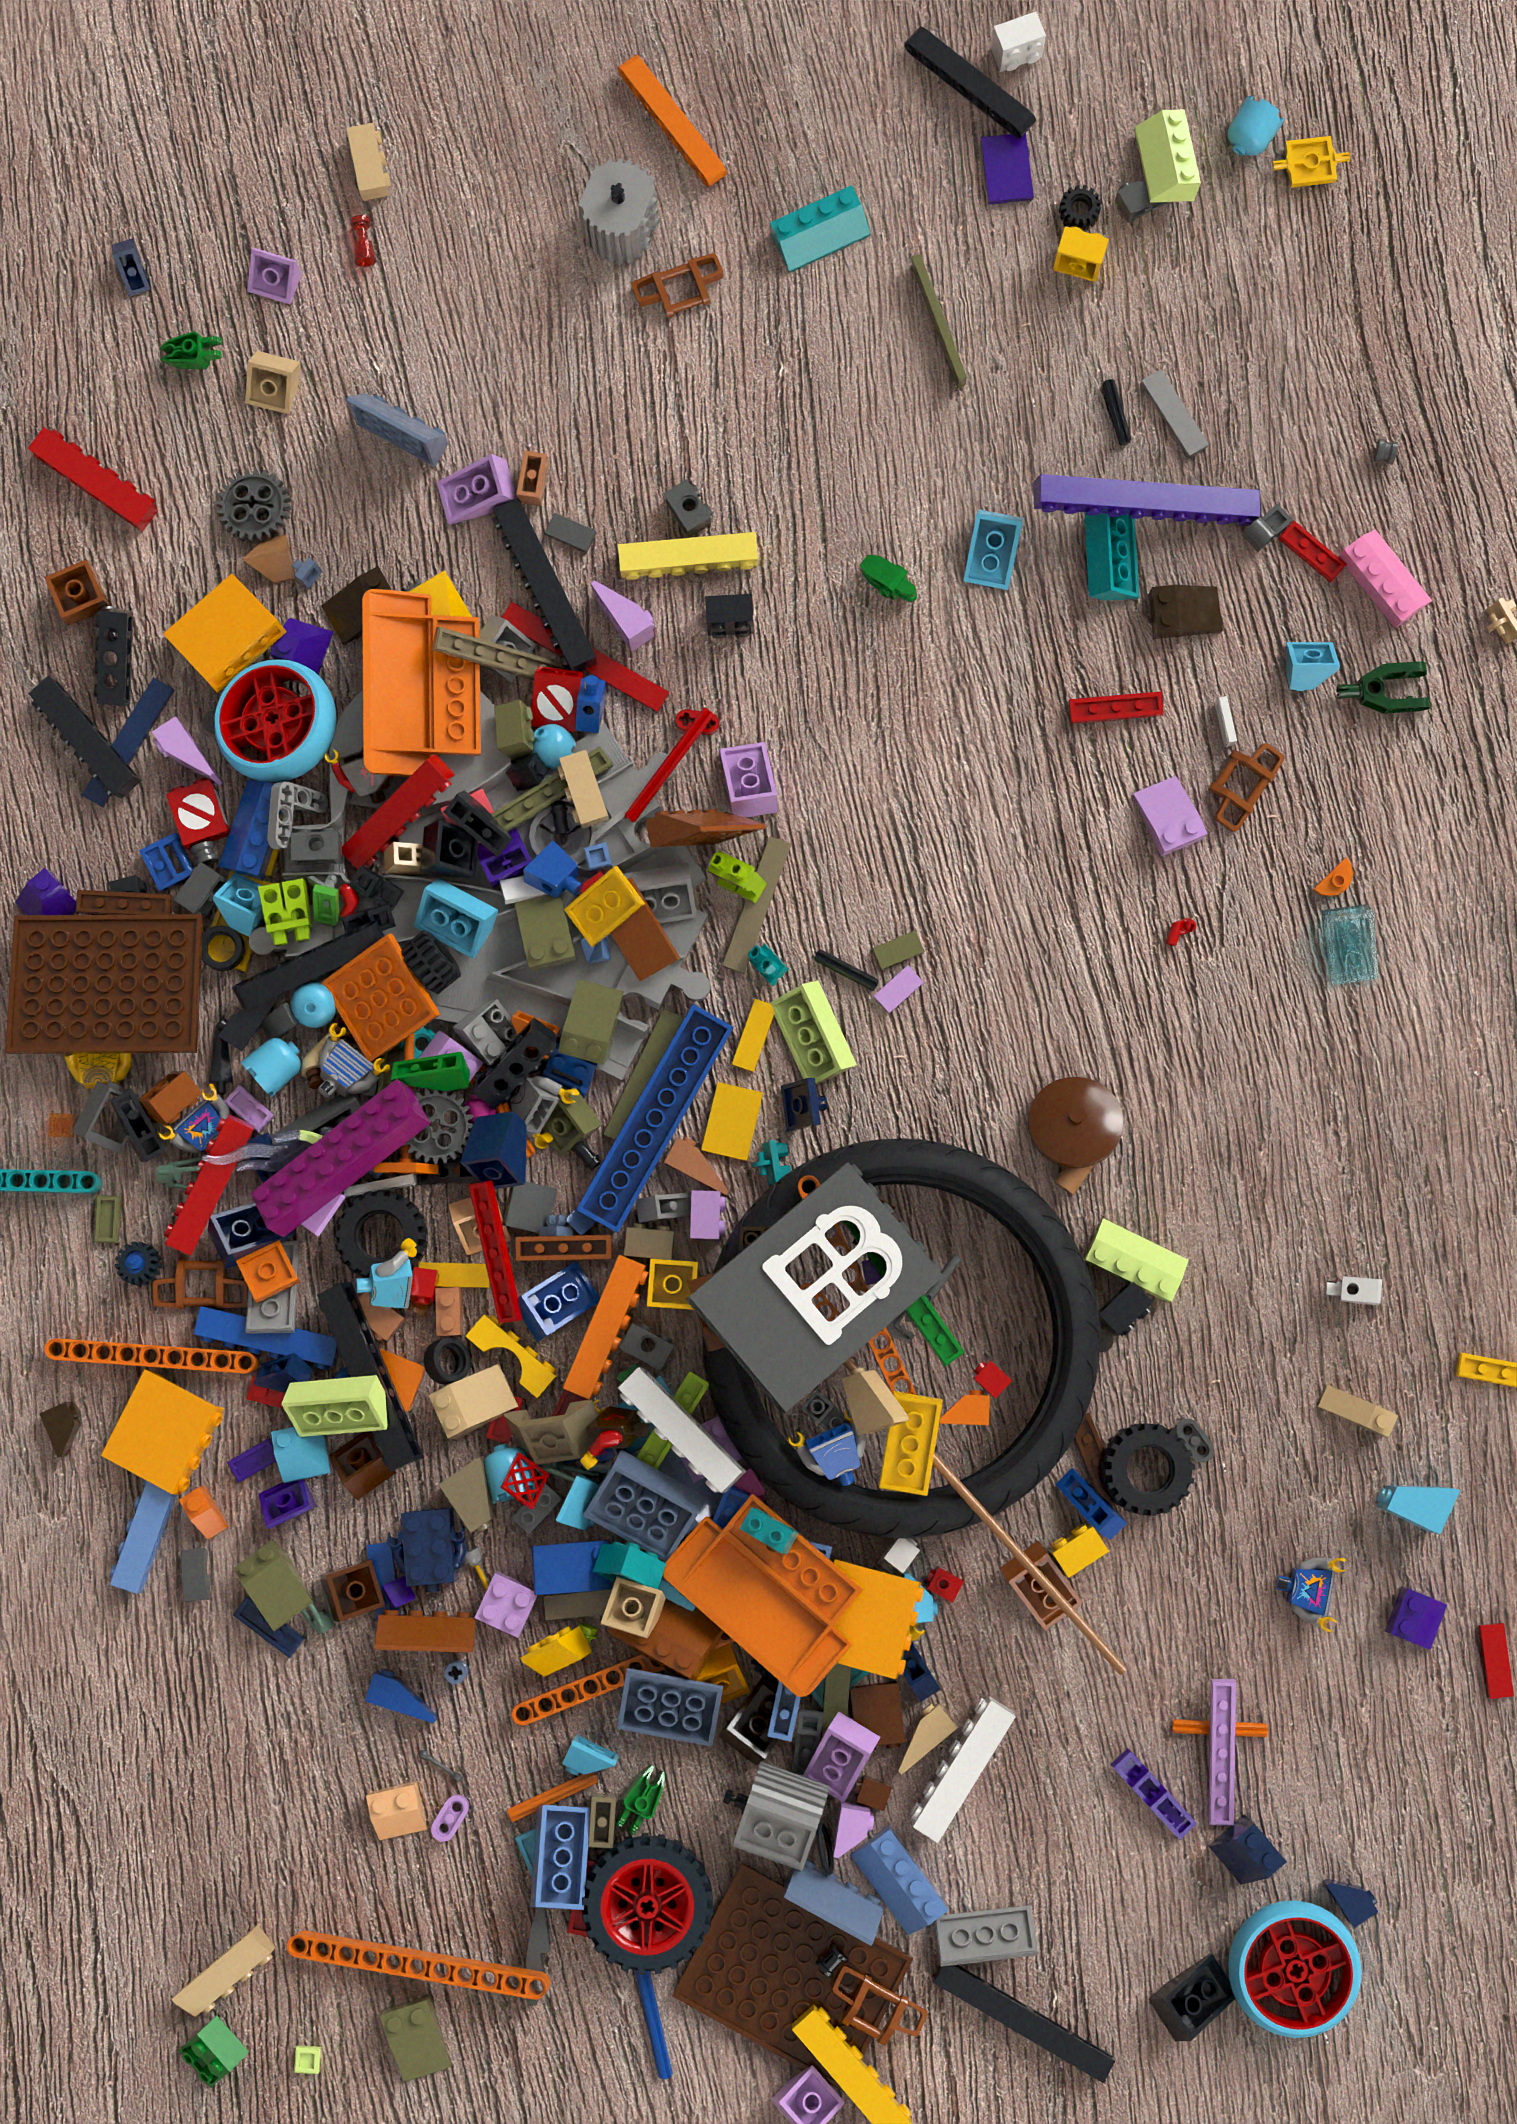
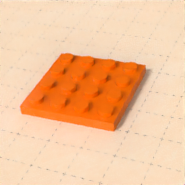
M392 933L381 938L321 982L332 993L336 1009L364 1056L370 1062L375 1061L441 1015L421 981L406 964L401 952L402 949Z

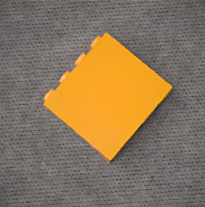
M231 573L175 624L170 626L163 635L218 693L287 631Z
M144 1369L101 1456L171 1494L181 1495L190 1484L189 1478L192 1472L198 1468L201 1462L200 1456L203 1450L211 1443V1435L215 1427L221 1423L223 1419L222 1413L225 1408L215 1406L166 1380L155 1371Z
M835 1559L834 1564L864 1589L834 1626L853 1643L850 1649L838 1661V1664L897 1679L899 1674L903 1675L906 1661L902 1659L904 1651H909L912 1636L908 1635L910 1627H915L918 1612H915L917 1602L921 1603L924 1588H921L922 1582Z

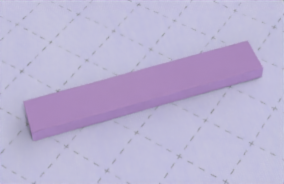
M1210 1679L1209 1825L1234 1826L1235 1679Z

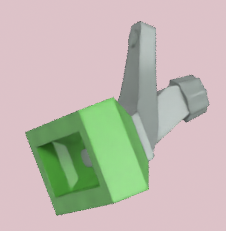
M333 874L328 875L325 883L313 876H309L308 882L314 887V921L337 926L339 922V889L334 887L337 883L336 876Z

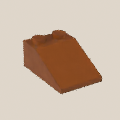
M1039 1540L1023 1551L1074 1609L1083 1604V1601ZM1015 1557L1000 1567L1007 1581L1044 1631L1067 1616Z

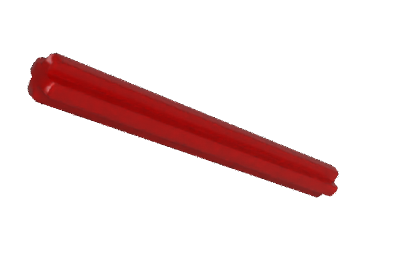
M707 708L701 710L625 813L627 820L632 823L636 822L712 719L713 713Z

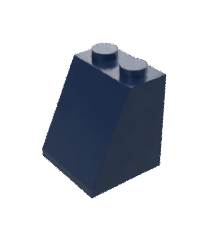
M515 1111L476 1117L460 1163L477 1182L492 1180L494 1189L524 1185L526 1177L527 1125Z
M1245 1814L1234 1823V1826H1230L1208 1845L1241 1885L1268 1879L1287 1863L1256 1824Z

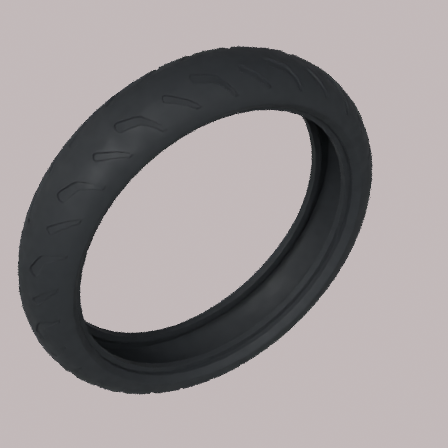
M878 1139L840 1147L803 1163L769 1187L752 1204L730 1234L719 1255L713 1273H716L741 1252L739 1251L740 1226L770 1227L802 1200L797 1189L801 1178L808 1175L813 1176L821 1184L847 1162L850 1165L855 1164L863 1174L861 1178L866 1184L871 1183L873 1186L901 1184L929 1187L954 1194L975 1204L1005 1226L1032 1260L1044 1286L1052 1319L1053 1348L1046 1386L1034 1414L1014 1442L995 1460L979 1471L960 1480L991 1516L1002 1512L1034 1489L1063 1457L1084 1420L1093 1395L1100 1358L1099 1313L1090 1274L1073 1237L1049 1204L1019 1177L1001 1165L960 1147L923 1139ZM805 1180L801 1187L805 1193L809 1194L815 1189V1184L811 1180ZM702 1333L705 1374L718 1417L741 1457L755 1474L784 1500L820 1521L844 1530L876 1537L921 1538L961 1530L982 1522L981 1518L950 1484L928 1489L927 1496L906 1492L875 1490L852 1483L842 1486L839 1478L836 1477L829 1480L826 1475H818L808 1469L797 1451L780 1434L767 1415L759 1399L753 1379L726 1347L708 1352Z

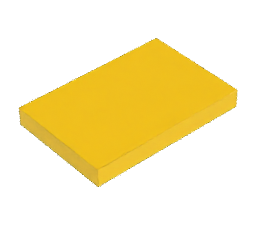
M614 866L569 904L564 911L589 945L594 947L640 909L645 902L618 866Z
M717 1082L701 1151L747 1161L763 1092Z

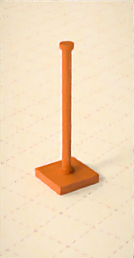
M414 1034L405 1039L404 1061L414 1059ZM410 1145L402 1146V1159H399V1163H379L374 1167V1172L389 1174H438L439 1165L414 1162V1159H411V1153H407Z

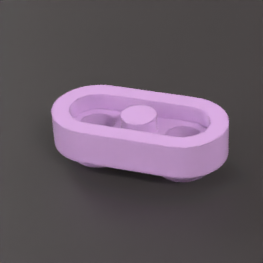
M452 1795L443 1805L431 1827L432 1835L436 1840L441 1842L450 1840L469 1811V1802L463 1795ZM456 1802L461 1804V1810L459 1811L453 1808V1804ZM447 1824L449 1830L443 1832L440 1829V1825Z

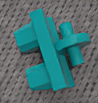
M765 943L762 947L755 945L748 952L749 961L772 986H775L778 978H782L784 973L789 970Z
M776 1140L762 1143L763 1152H758V1161L752 1163V1168H759L760 1176L766 1175L768 1185H773L784 1175L791 1172L790 1165L780 1166L779 1157L788 1156L787 1143H776Z

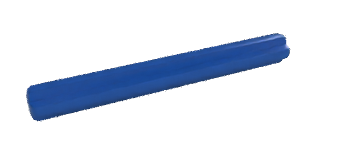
M635 1970L658 2076L660 2079H667L672 2077L673 2072L650 1971H645V1975H640Z

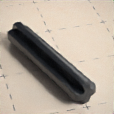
M1105 380L1102 386L1120 445L1129 444L1131 442V435L1115 380Z
M819 949L814 957L816 962L871 991H874L879 983L877 978L822 949Z

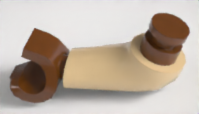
M337 1013L333 1020V1024L338 1023L335 1028L336 1034H339L343 1027L346 1029L345 1035L338 1037L337 1040L340 1041L346 1038L348 1041H355L341 1015ZM330 1032L302 1060L301 1075L307 1078L309 1088L318 1089L324 1082L320 1077L319 1061L327 1038L332 1036Z

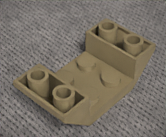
M592 1399L570 1403L565 1415L531 1420L527 1410L506 1412L504 1414V1418L518 1448H521L527 1458L535 1462L536 1465L579 1459L584 1456L590 1447L586 1427L599 1416Z

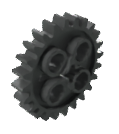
M257 468L254 469L253 474H250L245 469V476H241L237 472L236 480L229 477L228 480L231 484L229 486L222 485L225 493H218L222 499L216 502L217 506L221 508L216 511L221 517L219 521L222 525H225L224 528L227 532L232 531L231 534L234 538L240 534L242 542L247 537L251 543H254L255 537H258L260 542H263V536L265 535L272 539L271 532L274 531L279 534L277 527L286 526L282 520L290 519L288 513L285 512L292 510L290 504H287L291 501L290 496L286 495L288 493L287 488L282 487L283 482L280 479L276 481V476L273 473L268 477L266 470H263L261 475H259ZM248 491L244 498H239L241 492ZM271 492L268 498H261L263 493ZM247 513L244 519L237 520L239 514ZM263 514H269L266 520H260Z
M426 1088L425 1096L422 1097L416 1092V1098L421 1107L429 1105L433 1108L434 1115L428 1118L429 1122L434 1123L435 1120H438L440 1126L456 1129V1133L442 1129L433 1132L431 1126H426L424 1128L428 1133L426 1140L419 1141L414 1136L402 1146L410 1145L407 1153L417 1152L416 1160L422 1155L424 1156V1163H427L429 1158H433V1163L436 1165L438 1158H441L445 1164L447 1163V1156H450L453 1160L456 1159L455 1151L460 1154L464 1153L460 1146H466L467 1144L465 1138H469L470 1132H468V1129L473 1127V1124L468 1123V1120L472 1119L473 1115H466L465 1112L470 1107L462 1108L463 1098L458 1101L454 1100L456 1097L455 1092L449 1097L447 1096V1091L439 1094L438 1090H434L433 1094H430ZM451 1111L456 1114L457 1121L454 1124H448L444 1121V1114ZM439 1135H448L451 1140L450 1145L447 1147L440 1146L437 1142Z

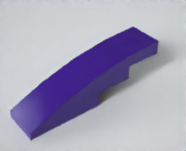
M1129 1748L1110 1764L1179 1840L1197 1824Z

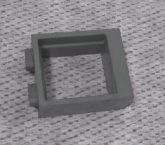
M97 1081L72 1132L121 1154L128 1138L118 1118L108 1137L92 1131V1128L109 1094L118 1096L123 1092L119 1091L121 1086L108 1081L107 1084Z

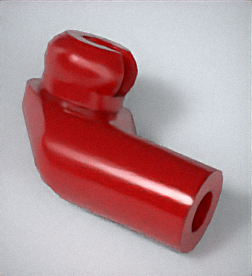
M343 884L339 888V894L345 903L339 913L341 916L353 913L359 903L356 890L351 888L349 884Z
M1190 918L1173 922L1165 943L1176 947L1180 935L1193 932L1196 929V922Z

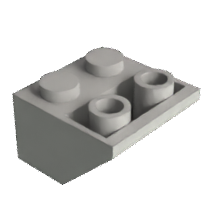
M497 999L473 1010L453 1027L471 1052L484 1062L483 1064L490 1065L518 1035L511 1022V1016ZM489 1026L499 1028V1030L493 1031Z

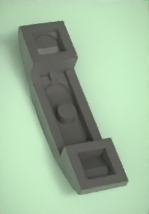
M799 1709L792 1772L803 1776L820 1744L824 1712Z

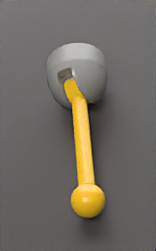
M477 1546L467 1551L464 1562L470 1567H475L487 1591L489 1585L479 1566L482 1555Z

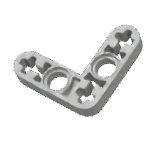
M290 782L275 783L271 789L267 834L270 847L273 849H284L290 845L294 809L311 814L326 812L328 809L326 795ZM299 792L301 793L303 798L301 804L299 803L297 798ZM279 810L284 814L283 821L279 819Z

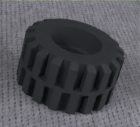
M425 930L421 931L401 948L404 960L414 975L425 987L436 994H440L461 977L459 966L452 955L434 935Z

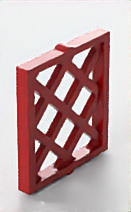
M518 1452L500 1488L532 1510L549 1474L538 1467L535 1462L530 1461ZM521 1460L528 1464V1467H522ZM516 1463H518V1469H514ZM530 1470L532 1478L526 1479L524 1471ZM534 1470L540 1473L541 1476L536 1477ZM520 1472L522 1480L517 1481L514 1473ZM510 1476L512 1477L513 1482H508ZM533 1481L535 1489L529 1490L527 1482ZM524 1483L526 1491L520 1492L518 1484ZM514 1485L516 1493L508 1486ZM531 1493H535V1496H534L533 1500H532ZM527 1494L529 1502L523 1499L521 1495Z

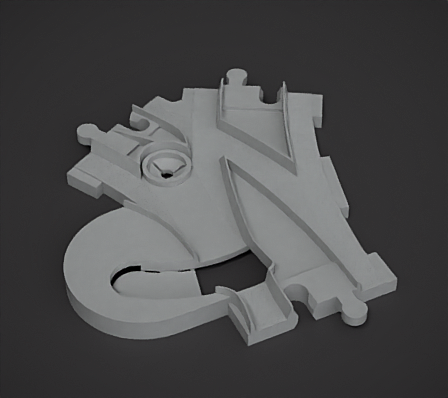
M363 690L349 703L339 718L330 746V760L335 759L336 756L333 749L340 753L341 758L363 750ZM481 691L480 756L436 754L455 774L450 780L452 785L443 793L439 791L435 795L437 800L428 808L424 806L420 810L422 815L414 823L409 821L405 825L407 830L399 837V842L423 844L424 827L438 820L446 822L441 808L449 805L456 794L463 790L468 794H472L483 789L495 812L533 788L530 787L517 791L506 774L513 761L498 749L494 705ZM606 724L600 727L599 733H590L577 741L576 747L573 746L571 750L573 754L586 750L588 754L601 746L612 762L613 767L596 777L608 814V821L584 829L581 826V828L569 834L581 825V823H575L571 811L576 809L574 802H568L566 796L555 803H565V807H568L566 814L570 831L566 832V834H569L568 841L562 845V849L578 865V877L576 880L583 884L600 871L605 875L614 866H618L621 872L626 874L688 863L692 889L706 881L704 873L686 846L651 848L650 843H643L636 838L637 828L645 823L647 819L655 817L654 813L662 811L654 797L636 822L632 823L625 818V813L664 762L668 754H655L650 758L648 765L637 771ZM329 763L331 822L319 825L292 826V833H297L298 829H311L312 832H321L322 828H334L342 836L343 846L345 844L344 833L347 805L379 809L409 777L394 776L389 780L390 786L382 789L386 799L374 804L369 794L359 797L356 792H353L350 799L351 792L338 783L331 768L332 764ZM676 767L665 782L670 781L674 777ZM558 769L549 770L541 782L558 773ZM551 806L516 827L531 860L554 841V835L540 827V825H544L556 834L553 814L550 813ZM315 841L311 845V850H319L322 842ZM291 842L285 848V872L282 873L285 882L303 878L307 884H310L308 877L313 876L325 883L328 875L333 874L337 878V883L334 886L335 889H339L343 884H350L351 881L347 877L345 856L343 854L342 864L295 865L291 861ZM606 842L612 866L589 872L583 848ZM478 856L475 877H438L431 874L382 876L404 890L394 910L391 911L396 926L382 931L385 936L392 933L401 948L421 932L413 926L425 887L438 878L498 909L493 929L474 959L441 942L458 964L461 977L440 994H436L425 987L441 1014L434 1020L457 1024L473 1010L497 999L511 1018L519 1010L561 1027L558 1038L561 1039L578 979L624 991L621 1005L625 999L637 996L645 1000L648 1006L658 1011L662 1008L671 988L682 990L685 996L693 1001L705 999L710 992V981L706 975L700 972H689L682 968L708 919L707 914L697 909V917L660 923L680 959L642 981H639L611 933L607 935L610 960L588 964L580 938H584V936L567 914L577 960L531 972L522 941L515 903L505 905L500 885L495 888L492 887ZM356 891L359 903L354 912L380 905L373 899L366 898ZM570 892L562 893L564 908L578 898L580 892L575 896ZM339 894L340 913L345 903L343 901L342 896ZM310 905L313 928H310L309 941L297 942L295 932L292 931L287 932V945L275 946L271 935L267 933L266 927H260L251 933L249 945L256 954L265 957L275 952H286L285 958L288 960L345 934L341 920L342 916L339 915L337 926L314 921L313 905ZM344 965L337 967L307 982L324 981L326 978L335 973ZM301 985L289 990L290 1007L293 994ZM620 1010L610 1056L604 1065L598 1064L596 1069L623 1082L649 1033L650 1026L639 1020L626 1019ZM489 1026L493 1031L499 1030V1028Z

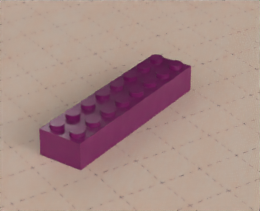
M396 1079L251 1192L267 1229L285 1237L428 1126L430 1122L413 1090Z

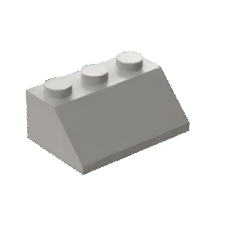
M688 863L624 874L627 879L632 877L659 923L697 917Z

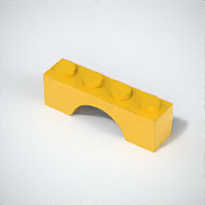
M484 1314L468 1332L466 1337L483 1352L497 1347L507 1348L514 1352L519 1358L522 1367L519 1383L536 1398H540L558 1377L554 1374L556 1369L547 1361L544 1363L536 1358L538 1353L529 1345L524 1348L518 1342L520 1338L513 1331L509 1330L506 1332L500 1327L503 1323L499 1324L498 1319L493 1314L490 1317Z

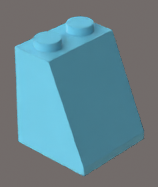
M1386 1485L1385 1489L1382 1488L1378 1493L1376 1501L1379 1503L1377 1507L1427 1532L1440 1535L1460 1490L1435 1486Z

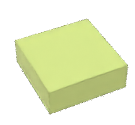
M297 2045L294 2073L319 2074L321 2047Z

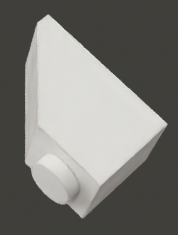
M896 1538L877 1561V1564L884 1570L889 1571L888 1573L891 1575L899 1576L905 1572L920 1550L916 1547L917 1543L913 1539Z

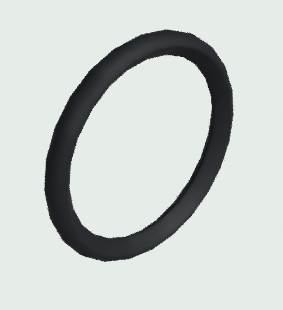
M820 1822L816 1831L819 1857L823 1870L827 1875H831L834 1870L831 1840L825 1824ZM822 1833H823V1836H824V1840H825V1844H826V1849H827L828 1864H827V1861H826L825 1852H824V1847H823Z

